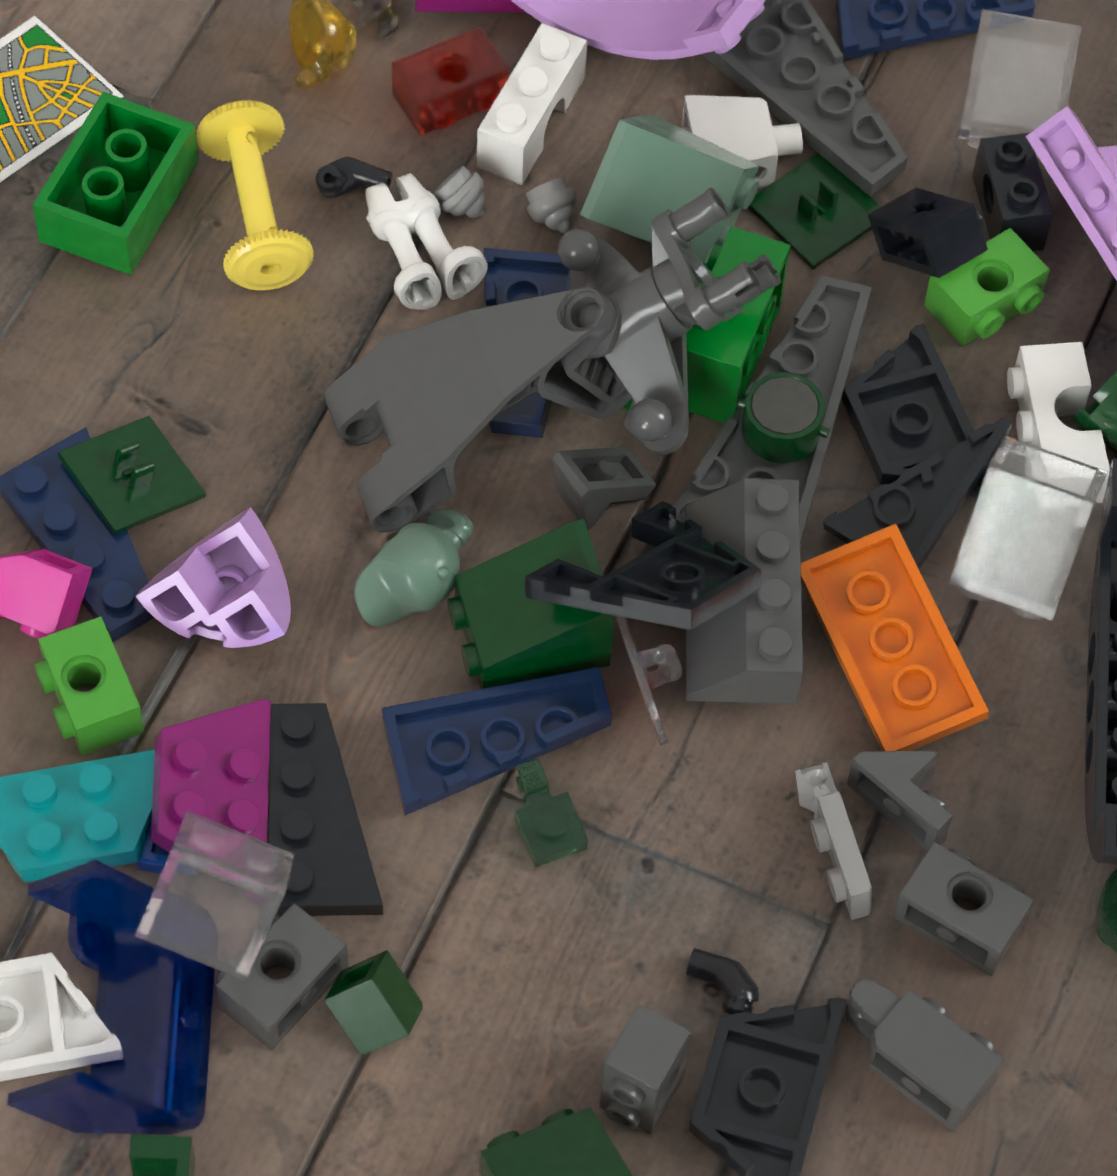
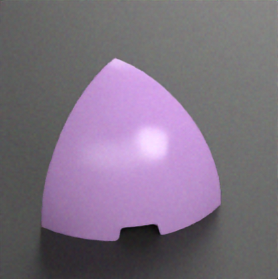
M251 507L218 527L181 554L149 581L135 596L154 618L177 634L186 638L196 634L223 641V647L226 648L250 647L275 640L285 635L290 623V596L281 562L265 528Z

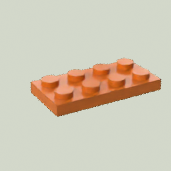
M896 524L801 563V584L881 751H913L988 719L989 710Z

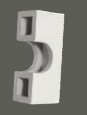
M544 23L540 25L477 130V168L523 185L543 151L544 134L553 109L565 113L585 79L587 40Z
M1082 342L1020 346L1015 367L1008 368V393L1011 399H1018L1020 409L1016 415L1017 437L1020 443H1027L1029 453L1025 460L1026 481L1029 488L1036 487L1040 507L1102 503L1105 496L1110 467L1102 430L1078 431L1067 427L1058 419L1061 416L1077 415L1086 406L1092 385Z

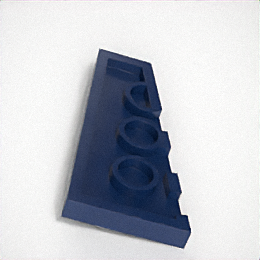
M836 0L840 50L843 54V59L1031 21L1035 9L1034 0Z
M483 248L484 258L488 264L485 274L486 282H484L486 307L570 290V269L563 265L558 258V254ZM538 391L530 394L495 416L489 422L491 432L543 438L552 401L541 397Z
M85 427L0 476V495L41 549H46L93 568L82 604L94 619L102 617L110 638L114 642L154 617L135 597L148 581L128 531L113 535L58 458L59 451L91 439Z
M597 667L383 707L382 720L404 815L406 816L611 726L612 713L600 668Z

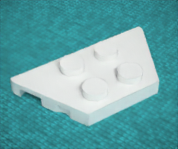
M53 953L0 962V1082L124 1059L123 1050L115 1034H111L100 1020L92 1004L82 991L74 986L69 979L68 973Z

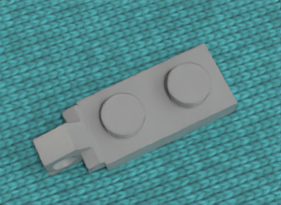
M828 763L796 770L795 782L799 805L814 812V820H811L810 824L819 853L828 851L834 867L827 870V877L835 902L845 901L851 920L870 915V912H872V886L840 791L837 792Z

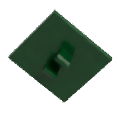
M817 153L757 193L748 208L784 243L790 244V248L811 269H815L872 230L868 214L881 206Z
M150 416L58 452V458L113 535L205 498L206 493Z

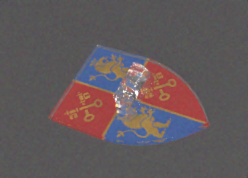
M616 616L659 743L662 746L669 742L652 689L667 682L678 680L683 672L682 666L674 647L669 644H663L657 648L639 652L628 618ZM656 664L659 666L657 670L651 672L647 670V667Z

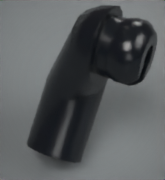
M344 157L320 168L315 180L321 193L326 196L337 197L358 188L367 189L380 183H385L389 188L393 173L352 157Z
M697 948L693 949L686 975L719 985L726 993V998L722 1003V1009L725 1013L729 1015L743 1012L752 1013L754 1001H759V988L744 966L736 960Z

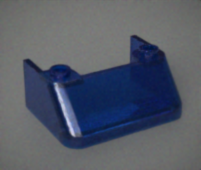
M93 860L29 883L28 895L70 914L68 927L69 947L83 965L99 972L95 1013L110 1033L115 1034L120 1041L124 1059L92 1064L90 1075L84 1072H73L8 1093L7 1105L75 1133L175 1135L198 1127L204 1118L206 1106L216 960V934L208 917L200 910L98 860Z

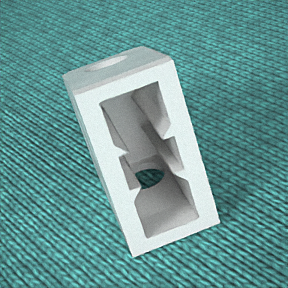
M688 95L684 97L682 129L759 165L754 180L759 182L758 189L767 187L775 182L778 156L802 153L803 139L800 124L772 126L767 102L762 98Z

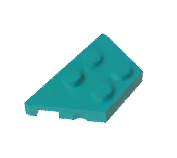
M155 749L0 777V849L5 853L10 865L24 883L138 862L147 840L146 830L152 822Z

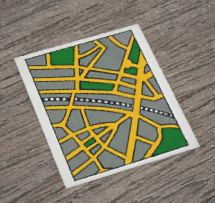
M36 16L0 39V182L81 127L102 92L120 98L124 97Z

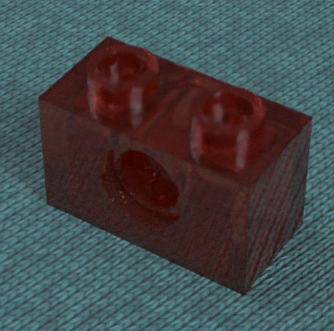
M477 27L392 62V94L418 134L422 136L436 129L448 128L456 121L479 111L490 110L508 80L509 68L482 28Z

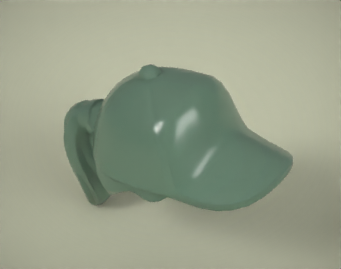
M451 509L431 510L426 515L427 523L407 524L395 537L383 545L381 551L359 574L354 588L358 611L368 624L375 627L387 626L414 613L430 611L447 598L455 587V575L460 573L461 560L459 550L473 534V524L465 514H460Z

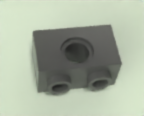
M934 842L901 891L893 918L993 976L1025 926L1034 900L1026 896L1023 889L1013 881L1006 878H996L978 868L974 861L965 853L956 849H946ZM954 900H970L978 909L973 911L961 909L955 904Z
M295 903L281 917L279 915L272 916L258 932L256 937L257 943L243 958L239 955L233 957L223 967L217 978L218 984L216 989L219 1009L270 1050L275 1048L333 985L340 971L348 968L347 944ZM274 967H286L293 971L288 977L281 980H273L265 976V973Z
M640 1004L636 1006L604 1062L599 1107L605 1110L607 1117L617 1125L628 1130H636L638 1127L652 1134L684 1077L691 1031Z

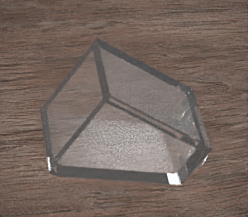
M982 9L974 39L958 138L968 139V145L978 148L980 138L1031 133L1068 106L1082 26Z
M1005 436L986 472L949 584L959 587L960 591L971 599L983 602L992 599L1012 606V610L1024 618L1031 620L1046 618L1052 621L1064 594L1108 471Z
M187 810L135 936L246 981L285 895L295 854Z

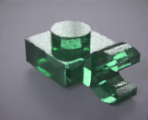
M538 758L517 765L520 776L516 777V783L527 806L516 809L514 819L535 868L587 850L589 840L568 792L554 797L551 796L545 772Z

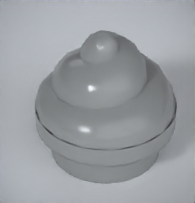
M464 165L449 175L433 192L441 201L439 204L445 213L450 212L454 216L466 214L470 218H478L484 215L485 196L482 192L484 187L483 179L476 171L470 173Z
M563 178L548 181L526 193L530 203L526 209L533 221L545 224L549 229L559 230L561 233H565L569 229V218L574 212L575 206L573 203L576 200V194L573 187L566 186Z

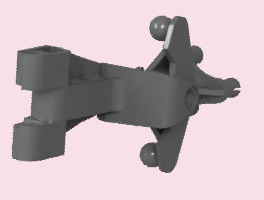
M711 187L704 194L675 212L666 210L652 219V266L646 270L639 271L605 240L595 238L588 231L574 229L567 232L560 239L557 247L558 258L565 267L570 269V290L469 310L401 333L389 335L329 385L324 392V399L337 434L344 445L359 446L367 444L386 433L391 446L381 454L382 460L361 476L357 482V488L372 528L379 532L399 530L455 496L457 487L454 478V464L462 450L495 416L537 391L545 399L598 419L615 414L633 398L623 426L647 448L657 454L667 455L678 450L685 442L689 430L686 332L691 330L694 324L701 326L707 331L722 321H729L743 312L742 306L781 283L780 276L775 275L778 273L776 268L765 254H761L757 257L758 259L750 264L743 261L725 275L716 277L691 248V240L730 216L724 201L717 191Z

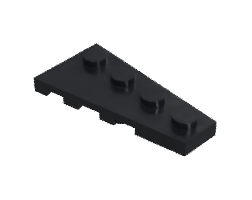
M326 703L271 704L268 841L269 917L274 915L282 916L294 903L310 916L383 915V903Z

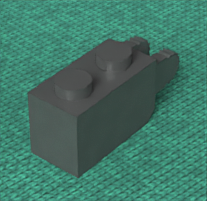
M864 978L862 981L859 979L858 983H854L850 990L849 1003L846 1005L845 1015L848 1016L847 1021H850L852 1026L856 1025L857 1030L871 1040L868 1050L870 1069L955 1133L995 1084L1004 1059L997 1055V1050L985 1037L974 1032L968 1033L951 1021L948 1012L935 1000L928 997L921 998L910 989L900 998L885 986H879L878 981L874 982L872 978L871 980Z

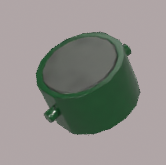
M787 372L768 374L754 382L746 399L739 398L736 405L737 408L744 410L742 433L745 443L754 454L769 462L785 464L800 461L815 450L820 436L827 438L830 432V428L822 426L825 413L822 393L812 381L799 374Z

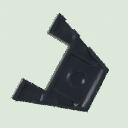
M664 501L632 518V538L653 545L655 548L611 573L600 576L563 560L556 559L525 576V597L687 630L699 627L702 623L760 590L761 569L722 541L714 542V545H712L702 537V527L691 519L684 521L683 524L676 519V508Z

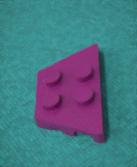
M266 699L162 728L155 737L151 841L174 856L184 857L195 870L212 880L218 875L244 892L242 900L254 906H259L266 898L271 700Z

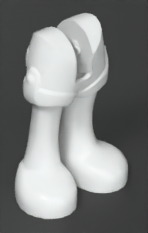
M411 173L397 177L395 180L399 202L394 200L385 183L367 188L366 201L369 209L367 221L373 233L379 239L390 243L402 271L395 279L394 291L405 307L417 310H427L435 307L441 298V284L447 296L451 300H455L466 295L482 281L488 265L483 254L472 246H463L456 249L450 246L438 222L441 213L438 200ZM411 235L419 236L437 269L440 281L432 266L422 261Z

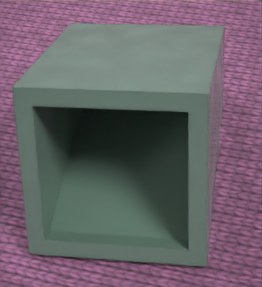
M653 114L619 119L580 215L652 243V219L666 210L675 212L712 187L724 201L730 216L719 221L691 240V248L703 263H707L714 244L723 246L731 226L734 227L741 208L747 209L753 201L759 182L754 180L759 165Z

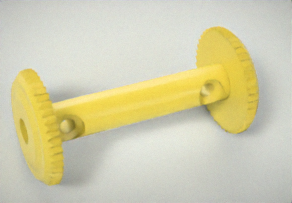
M239 100L223 104L207 114L198 125L196 139L198 147L203 151V154H207V157L211 156L212 159L216 158V160L221 159L222 162L225 160L227 162L231 161L246 227L247 237H244V240H239V243H234L235 246H231V250H227L228 253L223 258L225 274L228 279L241 287L251 290H272L289 285L299 279L311 266L314 252L310 241L306 237L303 238V235L293 231L288 232V230L283 231L282 229L278 231L261 155H264V152H269V149H273V146L280 142V138H283L282 134H284L283 130H285L283 118L274 107L252 100Z

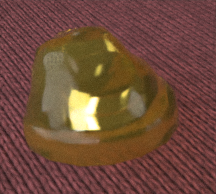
M329 0L293 1L289 13V34L296 61L303 69L294 80L300 89L305 90L313 87L316 83H325L330 79L332 72L339 71L351 63L355 53L357 33L353 25Z

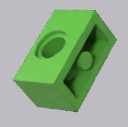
M1011 228L987 241L988 250L940 278L930 275L924 306L962 347L979 337L986 339L992 336L1001 328L1005 321L1016 314L1021 313L1025 315L1030 313L1042 302L1045 296L1044 289L1050 269Z
M101 616L38 639L42 660L34 663L36 674L45 694L55 692L60 706L54 707L53 713L60 733L64 740L74 737L81 756L144 733L140 705ZM83 684L97 685L94 689L87 692L75 690Z

